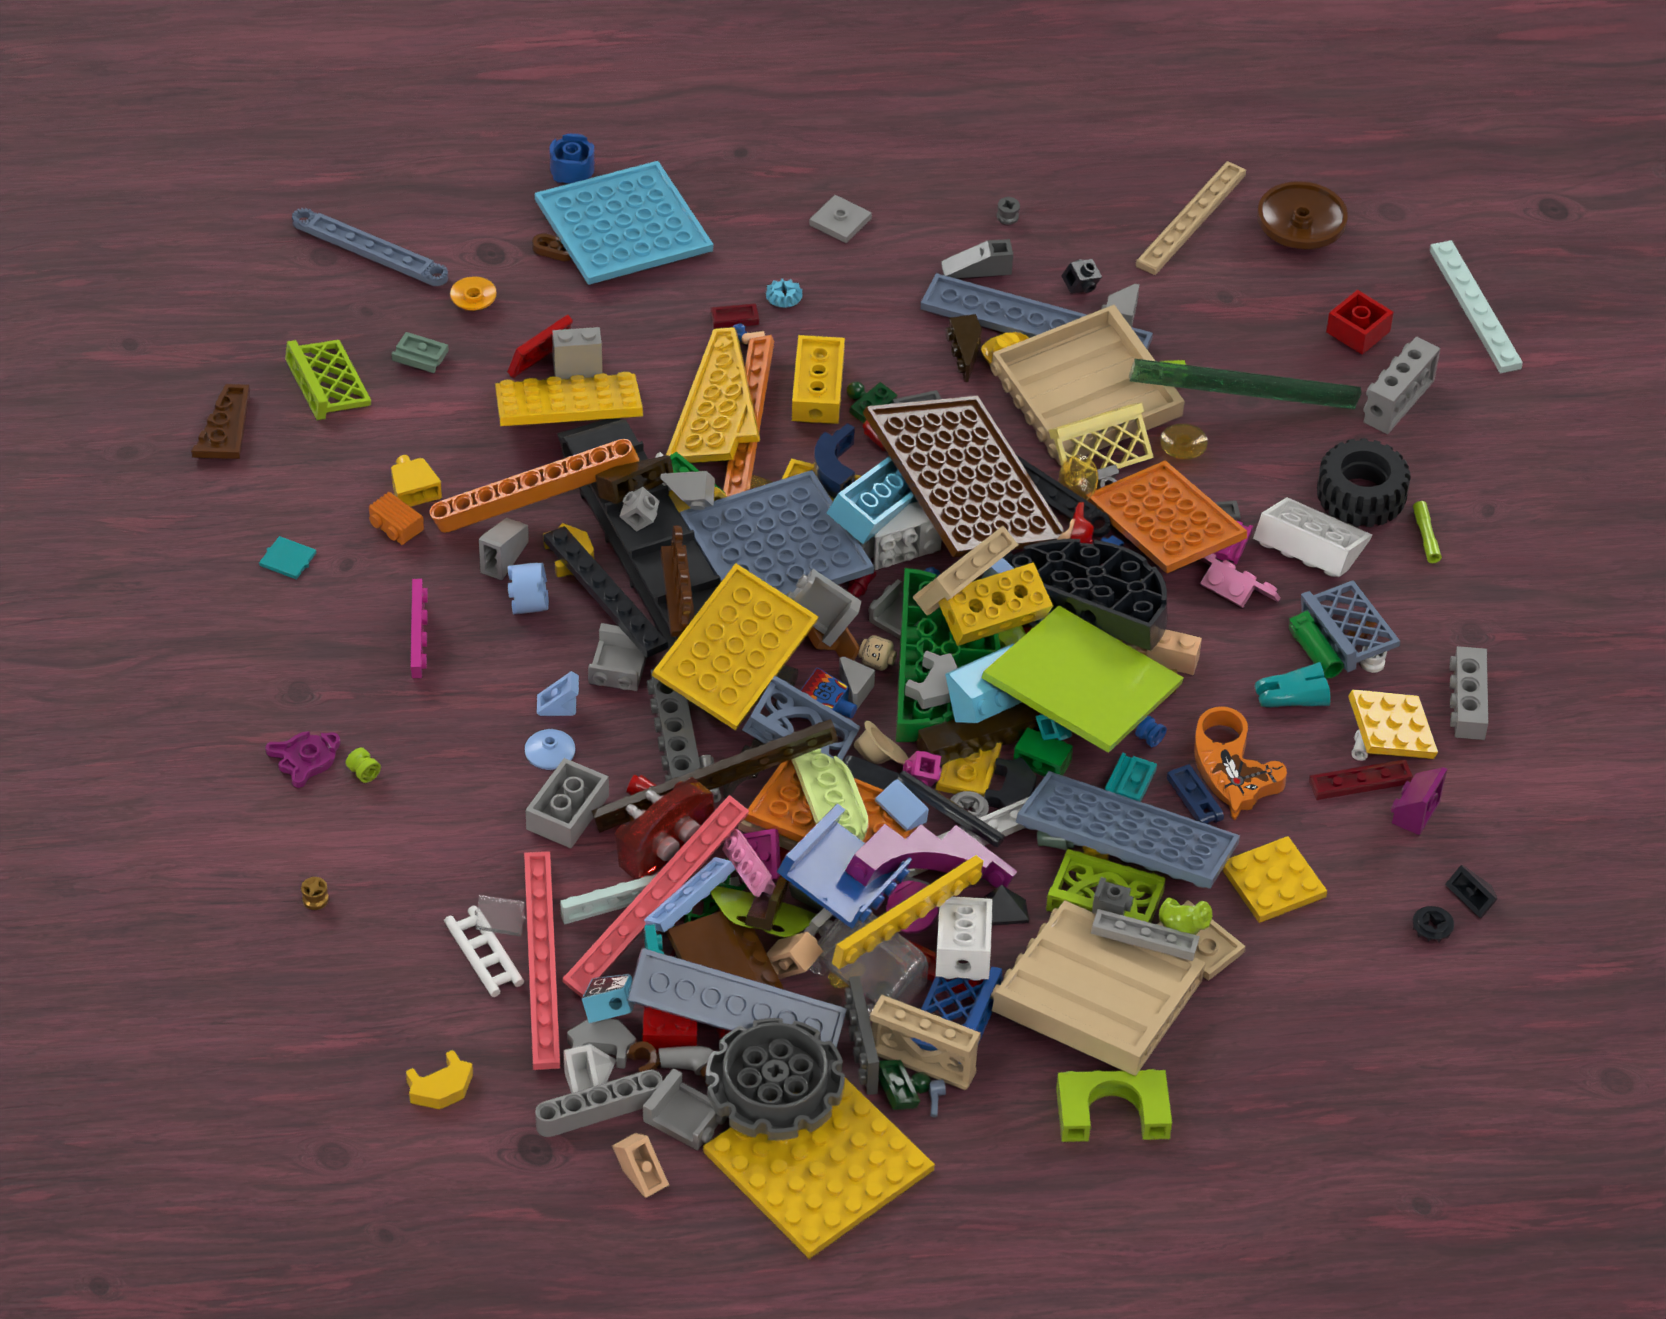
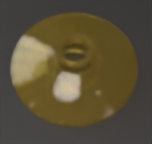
M1175 424L1163 431L1160 443L1163 450L1172 457L1193 459L1205 452L1208 439L1205 433L1194 425Z
M1072 456L1065 461L1060 469L1059 483L1085 500H1088L1094 494L1098 485L1096 465L1086 456Z

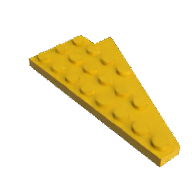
M735 327L713 329L666 455L670 456L678 452L689 463L733 460L739 443L760 441Z

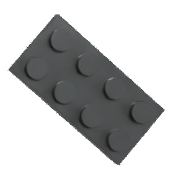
M860 976L849 977V988L844 989L846 1001L844 1008H847L845 1019L850 1020L851 1023L848 1030L850 1041H855L856 1047H853L855 1063H860L861 1069H858L860 1085H865L867 1095L877 1094L879 1059Z

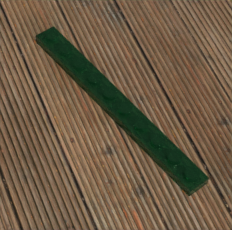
M1134 359L1129 373L1130 382L1348 409L1356 408L1362 394L1361 387L1143 359Z

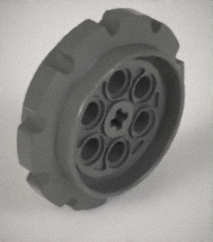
M766 1018L753 1021V1027L749 1029L739 1026L719 1041L718 1052L713 1051L710 1054L706 1067L709 1101L718 1116H729L730 1127L751 1137H756L757 1134L762 1133L767 1134L768 1140H787L797 1138L798 1131L801 1129L812 1132L831 1118L832 1106H838L843 1097L845 1075L841 1073L843 1061L837 1048L831 1041H820V1031L799 1021L787 1024L783 1023L782 1018Z

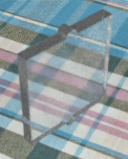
M479 895L478 908L475 909L474 913L477 916L476 929L521 936L522 925L526 919L523 916L524 902Z

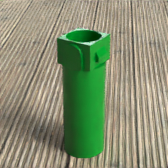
M1308 610L1290 618L1289 630L1292 636L1300 643L1314 664L1321 663L1324 677L1330 679L1341 673L1344 668L1343 661L1318 628Z

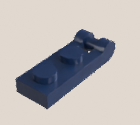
M1190 764L1167 772V780L1188 808L1194 820L1205 824L1224 820L1222 809ZM1207 808L1209 812L1204 813L1203 810Z

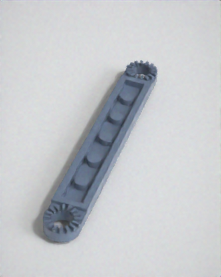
M308 208L297 209L292 214L293 226L299 230L430 285L440 286L448 281L447 267L436 264L431 259L321 213H314L311 209L308 210ZM300 218H308V220H307V219H306V221L303 220V222H302V220H299V219H300ZM439 273L441 275L439 276V278L438 276L437 278H435V276L433 277V274Z

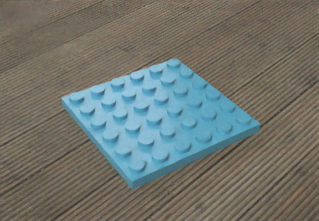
M659 161L535 193V201L588 285L713 251L712 241Z

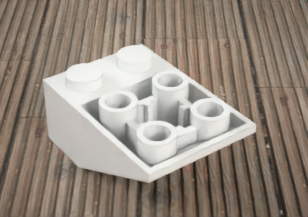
M919 502L908 504L875 534V570L941 550L942 539Z

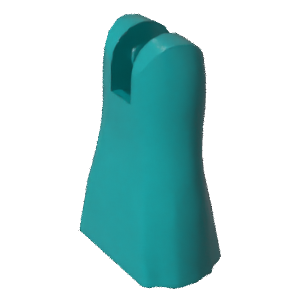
M1320 662L1285 674L1262 678L1254 685L1256 693L1259 695L1260 705L1266 708L1281 706H1330L1331 703L1330 688L1324 677V671Z

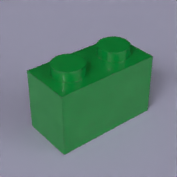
M1027 727L1014 748L1013 760L1022 757L1034 773L1044 777L1048 771L1063 776L1071 763L1073 746L1055 738L1043 740L1041 732Z

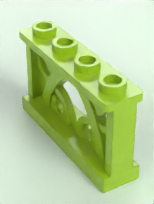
M1066 850L1057 876L1048 892L1047 911L1052 912L1054 908L1058 909L1065 900L1092 912L1095 893L1089 888L1097 886L1100 878L1103 877L1106 878L1108 883L1131 888L1130 896L1134 897L1131 911H1126L1124 916L1149 923L1152 922L1164 893V877L1110 862L1106 859L1093 857L1079 851ZM1069 871L1076 872V878L1079 882L1074 881L1069 876ZM1064 881L1071 886L1067 891L1061 890ZM1145 893L1151 894V897L1145 900L1135 899L1143 897ZM1148 906L1145 915L1138 913L1137 907Z

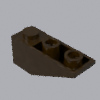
M976 314L949 318V327L945 329L946 339L951 341L952 356L957 358L958 372L962 373L965 382H969L981 346L982 329Z

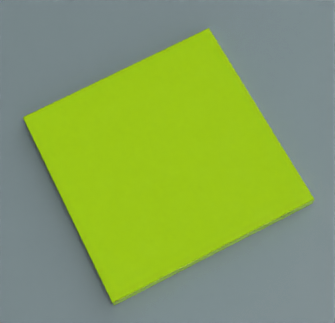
M1061 606L1056 607L986 668L981 677L1108 753L1182 684L1184 677Z

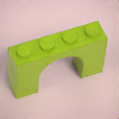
M1148 1069L1139 1071L1136 1076L1123 1070L1105 1072L1099 1070L1092 1072L1068 1071L1058 1073L1056 1091L1062 1142L1089 1141L1091 1127L1089 1106L1095 1100L1105 1096L1122 1097L1134 1104L1140 1114L1143 1140L1170 1139L1172 1118L1166 1070Z

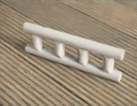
M471 906L468 909L470 917L456 922L453 916L445 918L444 923L491 997H496L500 994L501 991L498 986L511 980L516 987L524 983V979L477 906ZM476 925L482 935L468 940L463 930ZM488 943L494 953L480 959L474 949ZM500 962L506 972L491 977L486 967Z

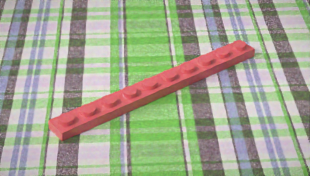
M729 795L563 977L562 982L582 998L591 980L602 977L645 929L644 925H646L644 919L690 880L746 818L749 810Z
M550 851L524 853L533 1070L560 1069Z

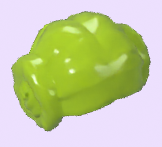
M1166 898L1159 910V919L1167 928L1196 935L1200 930H1205L1209 927L1212 920V909L1205 901H1199L1195 906L1180 905L1173 898Z

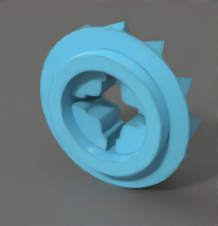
M781 279L780 282L773 280L771 285H767L766 298L775 306L791 307L802 299V289L799 283H793L792 279L788 281ZM781 290H786V296H784Z

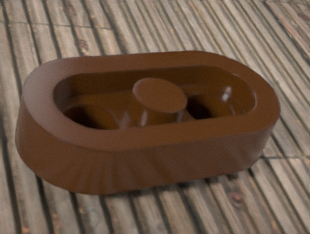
M546 233L537 234L533 237L532 249L536 254L560 261L572 260L559 237Z

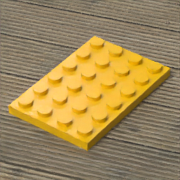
M620 372L617 375L599 373L595 374L592 378L574 375L570 379L561 380L560 377H549L547 380L528 378L521 382L503 380L500 383H495L500 426L643 416V407L636 375L630 372Z
M735 563L653 670L652 676L736 730L765 692L772 678L777 676L815 625L819 616Z

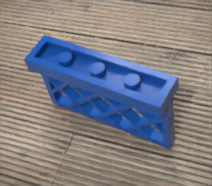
M991 967L989 979H983L982 984L973 988L968 982L971 980L969 978H955L947 982L945 978L936 976L921 1010L928 1013L938 1010L941 1018L949 1021L963 1016L966 1022L962 1026L980 1032L981 1039L992 1014L994 1002L991 999L992 992L997 984L1001 985L1003 982L1002 969ZM963 983L967 990L955 995L951 988ZM946 990L950 997L938 1002L935 998L936 994ZM972 996L974 1003L963 1008L959 1001ZM955 1003L959 1010L946 1015L942 1008ZM911 1038L923 1050H938L932 1044Z

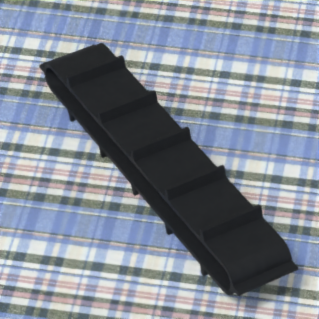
M605 419L557 433L564 458L620 439H628L631 441L639 461L648 459L644 452L643 441L638 442L625 419ZM597 482L579 487L581 498L587 500L605 533V542H610L628 574L630 587H635L655 623V628L668 641V648L670 650L679 636L671 637L661 546H671L673 526L679 525L682 527V545H686L695 616L721 583V577L714 575L694 540V530L688 529L670 498L668 485L660 484L647 490L660 501L657 516L653 523L638 531L634 530L620 518L624 504L623 501L614 504L600 498Z

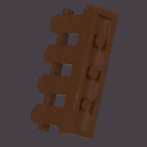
M679 525L673 526L671 546H661V560L671 637L680 636L695 617L686 545H682L683 532L682 527Z

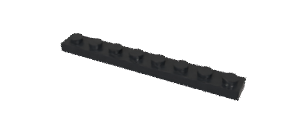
M565 526L544 534L546 545L646 658L668 649V641Z

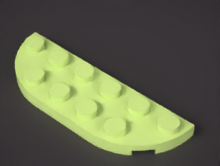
M821 749L791 759L815 823L817 824L838 803L846 809L838 823L864 841L868 828V814L853 775L847 765L836 756L833 759L826 754H822Z

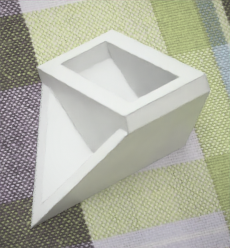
M591 1044L564 1050V1071L571 1093L607 1083L616 1060Z

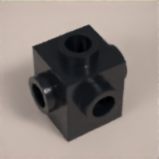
M1078 259L1070 262L1061 275L1070 294L1089 293L1096 288V285L1102 278L1093 259Z

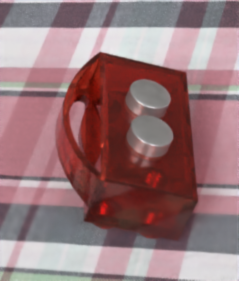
M690 777L685 782H677L673 790L664 796L658 795L653 790H648L645 796L649 801H652L653 805L646 811H641L632 804L627 806L628 814L632 815L635 820L627 826L625 824L619 826L615 832L619 867L635 880L644 876H651L669 862L715 811L713 793L694 777Z

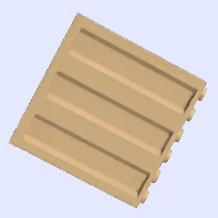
M1115 305L993 352L990 365L992 373L999 377L1004 390L1011 394L1015 406L1022 410L1026 422L1033 426L1038 439L1045 443L1049 455L1055 458L1060 466L1061 463L1055 441L1050 438V429L1135 403H1142L1144 412H1142V417L1146 430L1183 416V398ZM1136 419L1130 420L1125 428L1126 431L1135 435L1138 429ZM1112 426L1108 427L1104 437L1114 442L1119 431ZM1089 433L1086 435L1083 443L1093 448L1098 437ZM1122 434L1119 441L1127 439L1129 436ZM1071 440L1063 441L1064 451L1071 455L1076 443ZM1102 440L1097 450L1110 446V444ZM1080 447L1075 458L1078 459L1090 454V452Z
M1064 900L1058 909L1054 908L1049 922L1041 925L1036 939L1032 938L1029 941L1026 952L1019 954L1015 967L1007 970L1002 984L995 986L991 995V999L994 1000L992 1011L1136 1076L1202 982L1206 963L1196 958L1191 961L1091 934L1096 914Z

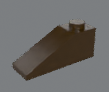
M666 455L619 465L595 475L599 497L617 504L622 502L624 497L631 491L634 492L641 487L649 490L665 483L661 479V474L673 473L671 456Z

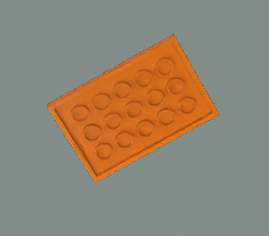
M1166 460L1086 494V500L1106 513L1111 520L1110 523L1165 573L1175 571L1247 539V530Z
M792 760L779 765L749 806V813L744 819L767 830L777 829L779 835L796 842H800L816 826ZM854 778L868 814V828L863 842L866 843L884 824L907 839L917 827L905 831L875 802V798L884 790Z

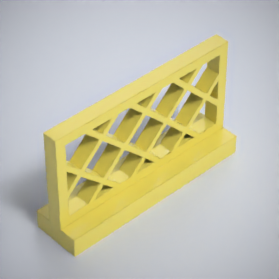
M1142 403L1130 404L1049 430L1050 438L1055 441L1066 484L1087 479L1096 471L1089 466L1094 455L1104 460L1100 469L1105 468L1108 463L1116 464L1119 469L1154 458L1142 417V412H1144ZM1136 419L1138 425L1135 435L1125 430L1128 422ZM1111 426L1119 431L1114 442L1104 437L1108 427ZM1089 433L1098 437L1093 448L1083 443L1086 435ZM1122 434L1132 438L1127 450L1118 445ZM1071 440L1076 443L1071 455L1064 451L1063 441ZM1102 440L1112 445L1107 456L1096 451ZM1136 442L1143 445L1146 455L1138 457L1131 453ZM1080 447L1090 452L1085 463L1075 458ZM1115 448L1125 453L1120 463L1110 459ZM1074 461L1083 468L1079 476L1072 478L1070 467Z

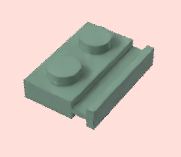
M406 332L396 346L395 352H392V360L435 373V368L441 364L449 351L448 344Z

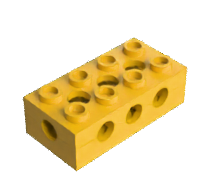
M798 335L792 398V421L839 424L845 338ZM821 371L823 374H816L814 372ZM813 388H821L822 390L816 391Z
M1034 562L973 581L948 601L944 597L938 602L957 646L1043 619L1053 607Z

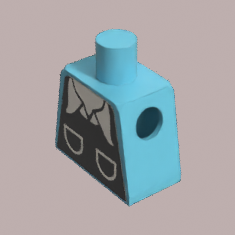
M630 974L599 977L591 980L582 997L589 1023L632 1012L635 1003L627 1001L633 980Z

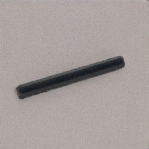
M902 771L898 775L897 779L914 795L994 847H999L1004 841V834L910 773Z

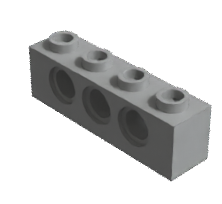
M1457 646L1455 656L1450 657L1449 666L1450 671H1454V675L1451 674L1450 689L1454 690L1450 697V708H1454V712H1451L1450 727H1454L1456 738L1485 740L1488 727L1487 649Z

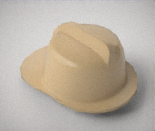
M865 721L866 730L854 743V747L863 758L874 764H882L893 759L904 765V762L909 759L906 753L895 742L884 735L872 722Z

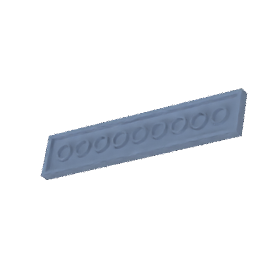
M937 273L925 293L920 307L921 310L950 318L976 314L980 326L1004 333L1020 332L1029 338L1087 316L1086 314ZM1131 327L1148 350L1153 333Z

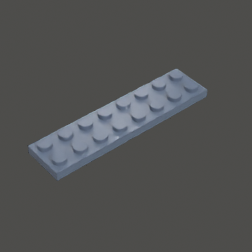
M644 948L641 949L627 998L629 1002L728 1031H732L739 1026L749 1029L753 1027V1021L766 1018H782L783 1023L787 1024L799 1021L820 1031V1041H831L835 1047H837L847 1010L844 1007Z

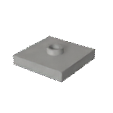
M834 195L809 219V225L847 243L872 219V212Z

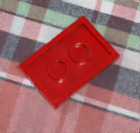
M567 314L516 348L507 373L512 378L516 377L552 353L553 330L570 329L573 319Z

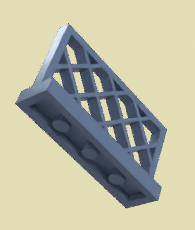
M1353 580L1313 595L1310 591L1301 594L1302 613L1308 610L1318 628L1343 661L1347 672L1355 670L1356 663L1400 646L1398 637ZM1350 590L1355 594L1353 598L1341 596L1342 593ZM1324 600L1334 601L1332 606L1321 605L1320 603ZM1338 602L1350 605L1348 610L1336 608ZM1355 606L1366 608V611L1361 613L1353 611ZM1333 614L1345 616L1343 622L1333 620ZM1349 618L1362 620L1360 625L1348 623ZM1366 621L1377 623V628L1365 626ZM1344 630L1356 631L1355 637L1344 635ZM1361 633L1373 635L1372 640L1359 637ZM1378 636L1390 639V641L1385 643L1377 642L1376 640ZM1357 644L1366 646L1368 649L1358 653L1355 647Z

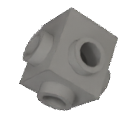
M644 487L634 492L631 491L623 499L624 504L620 518L634 530L638 531L654 522L660 501Z

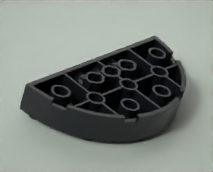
M1059 539L1027 545L1023 547L1022 552L1014 555L1009 552L1003 557L1013 568L1034 562L1053 605L1049 613L1056 607L1061 606L1109 635L1149 651L1163 637L1168 622L1166 584L1158 569L1147 564V559L1125 547L1095 540L1094 544L1081 543L1080 539Z

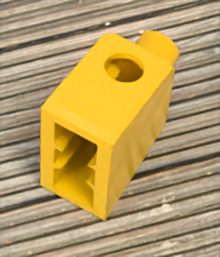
M407 455L397 458L396 465L391 467L392 485L396 497L410 507L442 498L441 481L423 458L410 460Z

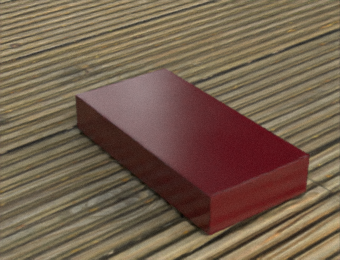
M756 303L710 308L713 329L732 328L735 324H743L744 326L759 325Z

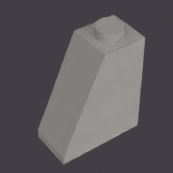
M505 518L479 538L481 573L500 580L504 579L508 573V566L514 564L529 542L528 525Z

